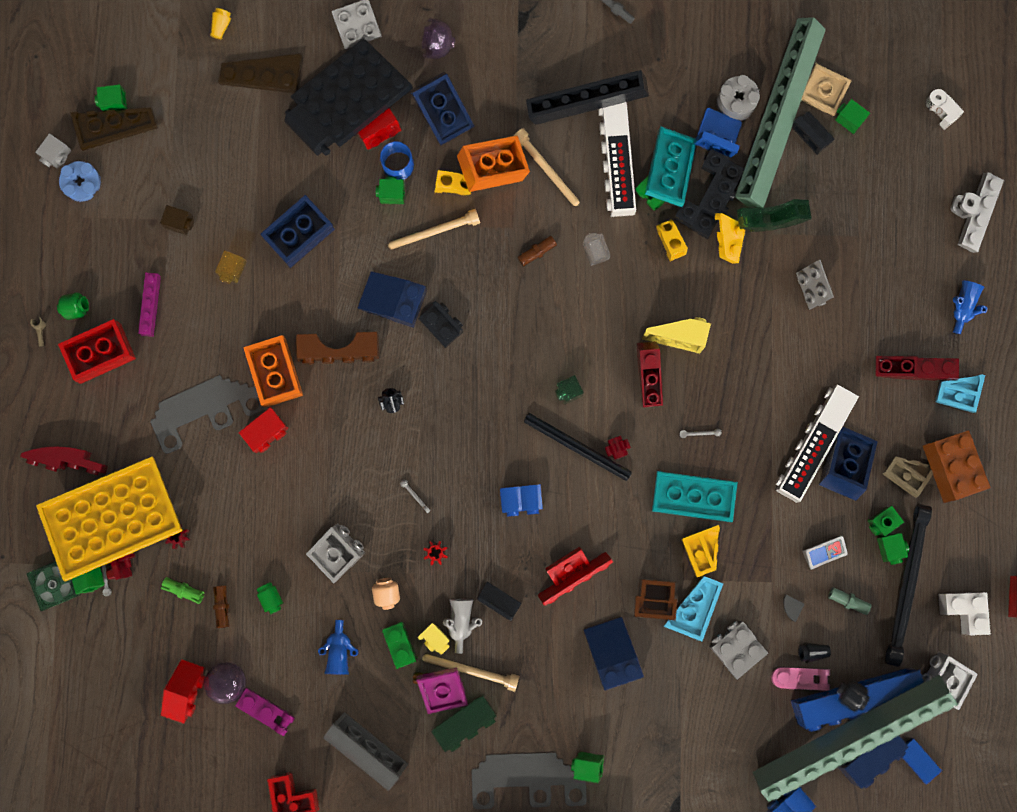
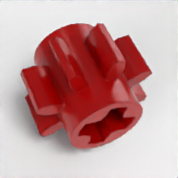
M430 541L431 547L423 549L428 552L424 559L430 558L431 565L435 561L442 565L441 559L448 558L447 555H444V551L448 548H441V541L437 545ZM433 548H436V550H441L438 559H436V557H431V553H433Z

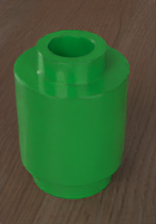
M270 582L256 589L258 592L257 597L265 613L269 611L271 615L281 610L280 606L284 603L276 586H273Z

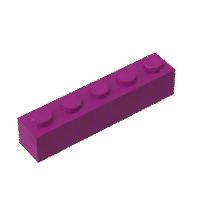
M145 272L138 334L141 336L154 337L161 279L158 273Z

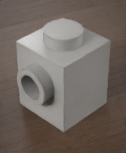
M49 133L35 153L41 157L39 161L47 167L52 165L58 169L60 165L66 162L71 149Z

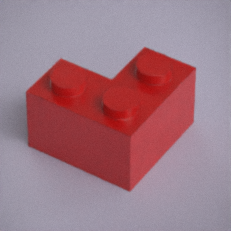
M181 659L164 689L161 716L183 724L188 716L192 717L196 707L193 703L198 694L197 690L203 687L206 677L203 676L205 667Z
M292 772L273 775L268 778L273 812H318L320 810L316 789L295 792Z

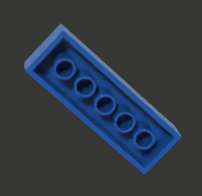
M905 668L859 681L858 683L869 690L868 695L871 697L862 711L853 712L839 703L838 697L840 694L837 693L839 687L830 689V691H823L791 700L797 724L805 729H809V731L821 729V725L829 723L831 726L842 723L841 719L849 717V720H853L861 716L862 713L869 712L924 683L921 672L917 669Z

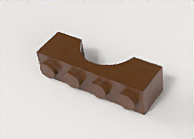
M357 332L355 338L348 346L332 349L322 344L317 334H297V359L306 365L314 364V361L332 364L334 360H342L343 363H354L356 359H362V362H374V359H379V335L377 332Z

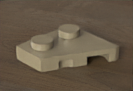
M894 457L883 472V475L917 498L932 477L933 471L930 465L920 463V461H908L905 458Z

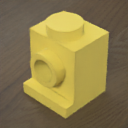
M434 622L418 637L420 640L423 638L426 640L424 644L430 651L436 650L440 655L450 647L447 644L450 639Z

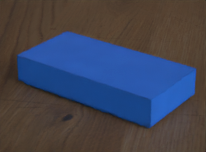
M911 738L906 743L909 748L905 751L906 754L902 758L924 784L927 785L942 770L916 740Z

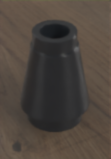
M805 642L803 645H799L798 655L801 661L810 663L830 657L831 649L829 645Z

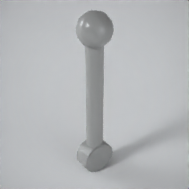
M718 428L714 431L697 432L682 430L679 435L681 438L697 435L720 436L722 431Z
M405 479L401 480L400 485L405 487L422 508L429 513L430 509L410 488L408 481Z
M102 565V575L105 583L102 593L104 596H110L112 591L108 587L106 566Z

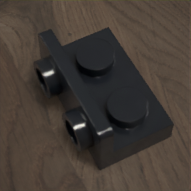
M435 300L433 306L418 319L441 345L447 348L463 333L461 328L463 325L456 317L452 319L448 314L449 309L442 302L439 304Z

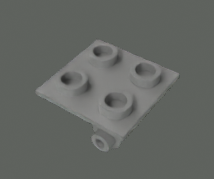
M362 0L332 11L345 49L353 47L363 38L370 41L382 37L369 0Z
M821 260L796 273L809 310L816 306L825 305L826 301L834 298Z

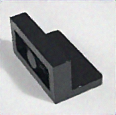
M809 111L803 116L800 115L793 122L792 129L816 155L834 141V137Z
M489 582L485 584L476 600L512 621L522 604Z

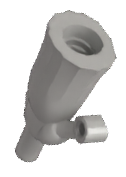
M449 599L451 619H444L443 624L449 629L450 637L455 640V653H463V640L471 634L474 628L482 624L480 618H473L472 623L469 624L473 599Z

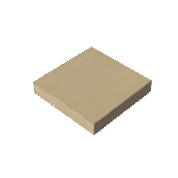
M816 64L808 79L801 101L834 116L852 80Z

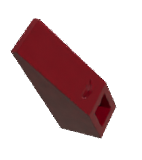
M656 341L636 343L643 407L663 406L660 348Z

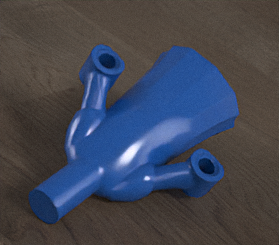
M962 280L959 296L953 297V302L956 304V309H954L953 313L957 320L953 333L961 335L965 322L972 320L978 314L987 312V307L984 305L976 307L979 297L985 288L984 286Z
M335 620V632L327 638L325 645L318 650L319 655H326L329 648L324 674L349 675L347 649L350 651L351 656L359 654L358 649L350 643L349 637L343 633L344 620Z

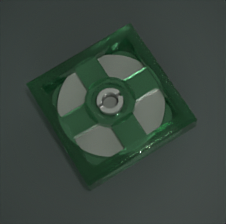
M56 561L26 573L40 611H45L81 595L75 593L72 579L67 581L62 579Z

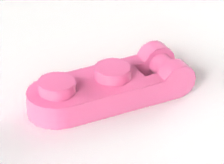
M779 667L771 675L773 684L782 689L830 691V684H828L830 669ZM814 675H819V683H814Z

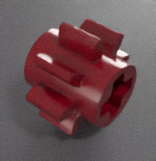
M618 436L607 441L609 446L605 447L608 457L613 455L614 460L629 455L627 450L631 446L628 439L623 440L622 436Z
M185 529L179 532L181 534L178 537L179 540H174L176 534L168 537L165 544L172 543V549H176L178 545L185 548L184 543L191 540L187 537V533L190 530Z

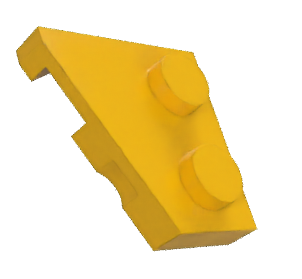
M715 213V220H719L720 232H717L719 257L732 264L739 263L746 225L722 213Z
M719 525L681 539L696 577L717 569Z

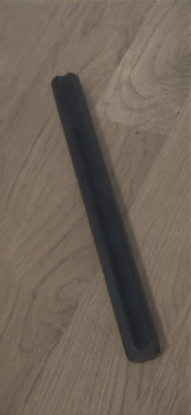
M528 413L525 417L524 423L621 479L627 481L630 478L632 472L533 414Z

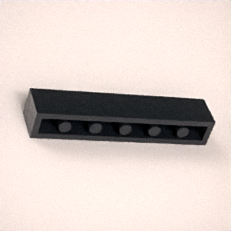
M642 70L526 99L529 119L535 125L649 97L646 77Z

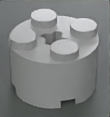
M746 75L728 79L718 94V111L739 121L746 120L752 115L760 99L757 85Z

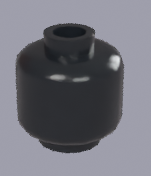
M853 679L849 680L847 684L842 682L837 690V693L840 694L838 697L839 703L853 712L862 711L871 698L868 695L869 690Z

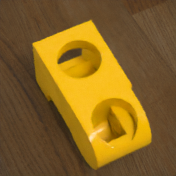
M438 170L435 193L471 194L463 174Z
M671 219L657 225V232L667 252L669 261L686 255L688 248L674 221Z

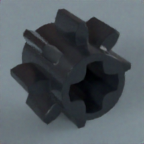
M394 388L385 389L382 391V396L378 397L381 410L386 409L388 413L399 411L400 405L404 404L401 391H396Z

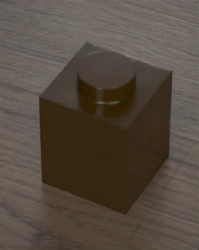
M166 205L160 224L165 229L187 235L188 231L193 228L194 219L190 212Z

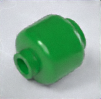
M79 292L62 295L57 304L58 313L66 320L82 318L89 310L88 299Z

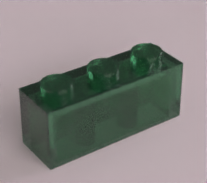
M482 694L433 728L431 732L444 752L448 750L453 752L461 746L460 742L465 738L469 741L478 735V729L483 726L488 728L496 722L494 718L497 717V714L484 694Z

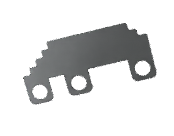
M219 375L159 402L160 409L155 412L156 418L152 419L150 423L163 452L168 454L180 449L182 441L176 428L208 414L215 430H221L230 426L233 423V418L227 405L237 400L240 401L247 416H252L262 411L264 407L260 404L256 387L249 388L246 383L240 385L238 381L231 383L229 378L223 380ZM250 398H255L259 402V407L254 411L246 407V402ZM219 412L225 413L228 417L224 425H218L215 422V416ZM169 435L177 439V444L173 448H167L164 445V439Z
M556 753L486 755V761L480 762L479 768L472 770L473 807L475 809H491L494 806V787L529 786V799L532 807H548L551 804V786L554 785L565 786L566 805L583 806L587 801L586 781L574 779V772L571 771V766L563 765V760L557 759ZM576 788L582 792V799L579 802L570 800L569 793L572 789ZM537 790L546 792L547 799L544 803H537L534 800L533 796ZM480 792H487L489 794L490 801L488 804L480 805L477 802L476 798Z

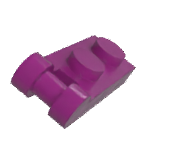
M249 688L244 690L235 707L282 736H285L288 731V725L293 723L295 719L292 714ZM278 715L283 718L280 724L275 722Z

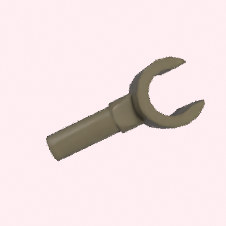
M39 317L40 323L36 326V322L32 318L30 324L36 330L39 347L44 346L42 330L45 329L46 324Z

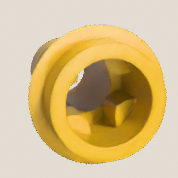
M219 8L212 12L210 36L222 39L231 21L230 12Z

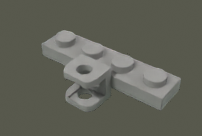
M989 172L983 173L976 195L968 192L964 196L957 195L954 197L951 211L963 219L967 218L957 245L973 253L979 251L1004 180Z

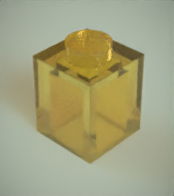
M224 250L215 273L220 277L219 280L230 284L231 281L238 283L246 261L243 257Z

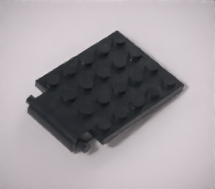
M363 38L290 96L297 106L292 110L287 109L285 111L284 121L316 155L323 153L327 156L331 152L328 147L334 142L340 148L412 90L413 86Z

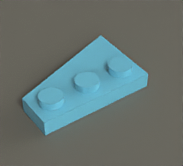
M703 576L677 608L676 620H667L663 627L703 641L723 583Z

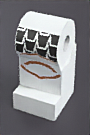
M935 89L926 99L927 108L934 111L942 119L939 125L944 130L964 112L941 89Z

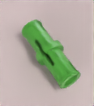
M166 577L162 583V590L174 593L180 599L185 598L197 604H200L203 600L204 592L190 587L188 583H180L169 577Z

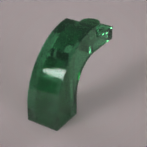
M793 199L774 207L741 208L737 210L740 229L750 230V232L787 228L812 219L809 200Z

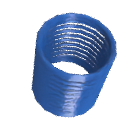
M393 141L387 143L382 148L380 161L384 173L388 177H395L396 179L404 180L408 178L414 168L412 154L408 146L402 142ZM400 152L409 157V162L403 169L391 170L385 166L387 157L393 153Z

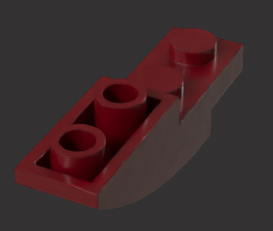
M876 356L875 376L911 380H958L959 359Z
M42 447L23 452L20 457L27 459L26 463L38 466L39 463L46 465L45 469L57 472L58 468L65 470L66 465L77 470L81 466L87 468V473L98 476L99 472L106 474L108 468L107 465L90 461L91 452L76 448Z

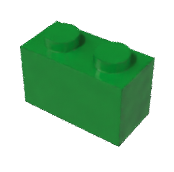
M403 622L382 630L396 669L417 661Z

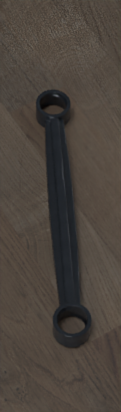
M917 504L913 513L914 527L902 575V585L899 590L891 644L888 645L885 654V663L900 667L904 657V648L902 646L914 599L926 526L929 524L932 515V507L923 504Z

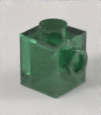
M575 375L556 385V396L559 401L563 400L565 405L582 397L584 394Z

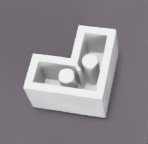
M987 592L938 594L940 614L960 615L962 634H990Z

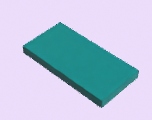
M664 127L659 128L645 195L680 207L684 205L696 147L694 144L695 138Z
M657 471L652 512L732 523L738 482Z

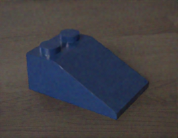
M442 72L410 90L440 145L475 127L447 73Z
M370 272L358 309L414 328L427 293L426 286L409 280Z
M842 426L830 449L822 470L819 485L856 501L867 490L878 441Z
M622 617L583 630L604 691L644 678Z

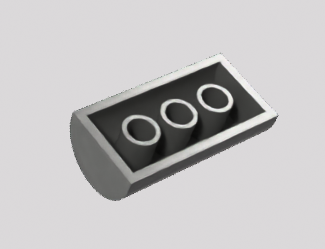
M345 712L323 737V739L388 791L408 765L406 761Z

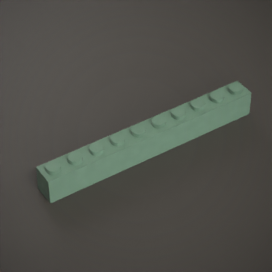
M814 17L798 18L735 195L747 207L764 208L826 30Z
M938 675L753 771V775L760 792L770 802L816 779L818 776L855 759L857 756L873 750L882 743L890 741L906 731H910L915 726L931 720L933 717L950 710L958 704L941 675Z

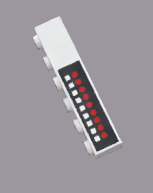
M627 102L598 109V114L602 116L603 123H600V135L604 134V142H601L602 154H606V161H603L604 173L607 172L608 180H605V192H609L606 206L607 211H611V217L635 215L636 212Z
M836 385L833 388L830 387L824 395L826 401L823 406L819 405L814 415L817 417L813 423L810 422L806 427L805 433L807 435L804 440L800 439L796 445L795 450L797 452L794 458L790 457L785 467L788 469L784 475L781 474L775 484L778 487L775 491L796 503L801 502L859 396L840 385Z

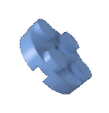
M76 161L62 167L59 185L67 197L82 202L91 199L93 194L99 190L101 179L99 173L91 164ZM79 177L85 179L84 182H81V186L75 183Z

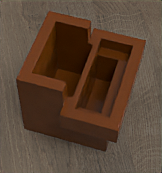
M639 580L638 596H635L634 617L676 620L677 599H674L675 582Z

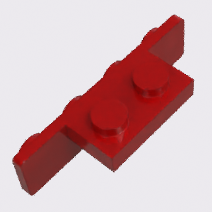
M580 547L576 548L545 568L554 584L539 593V599L544 606L555 602L564 593L571 592L575 586L588 581L599 571L607 569L613 563V560L607 552H604L589 562Z

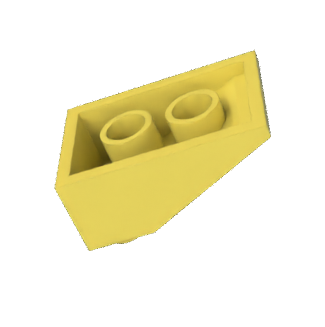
M695 317L694 319L646 328L642 339L651 342L656 341L659 344L700 354L706 346L711 323H707L706 319Z

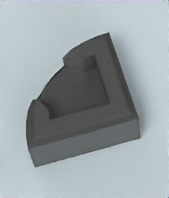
M785 594L783 598L784 610L788 618L796 622L804 603Z

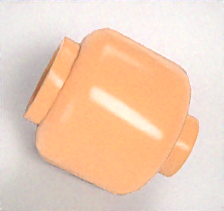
M392 578L378 579L376 584L373 585L372 594L375 605L382 607L383 610L394 608V604L400 600L397 582L392 581Z

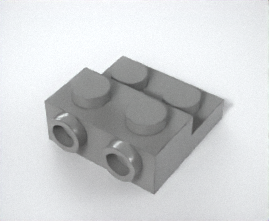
M339 524L331 527L306 553L333 584L365 554L363 544L358 540H353L349 536V529Z
M734 621L727 627L729 631L723 636L721 634L716 636L711 641L713 644L710 646L711 650L737 680L768 654L743 621Z
M938 652L937 655L931 658V667L928 673L922 676L923 681L926 682L941 675L958 704L953 708L960 710L978 674L950 656Z

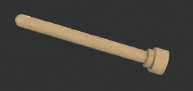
M522 128L515 133L514 136H518L521 146L528 151L573 206L579 205L578 198L530 143L529 134L525 129Z
M476 209L469 210L464 217L393 240L388 243V247L395 249L465 224H472L473 226L480 224Z
M429 654L423 655L422 659L426 663L448 669L457 667L458 672L504 684V687H507V690L516 691L519 675L503 676Z

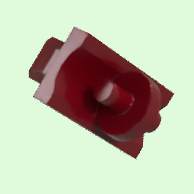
M130 553L110 562L111 568L106 569L107 578L119 580L131 577L130 567H132L130 559L135 558V554Z

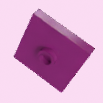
M457 667L417 676V683L428 714L468 705Z

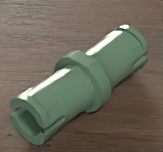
M834 587L831 588L828 595L829 599L844 605V608H851L865 615H868L872 606L870 603L855 597V594H848Z

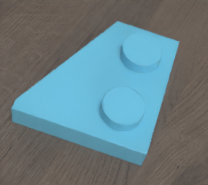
M985 375L940 382L935 402L975 413Z

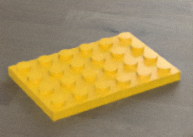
M153 456L36 505L64 581L183 531Z

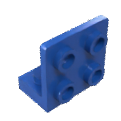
M707 108L694 144L707 150L712 148L731 158L738 153L740 147L735 143L742 122Z

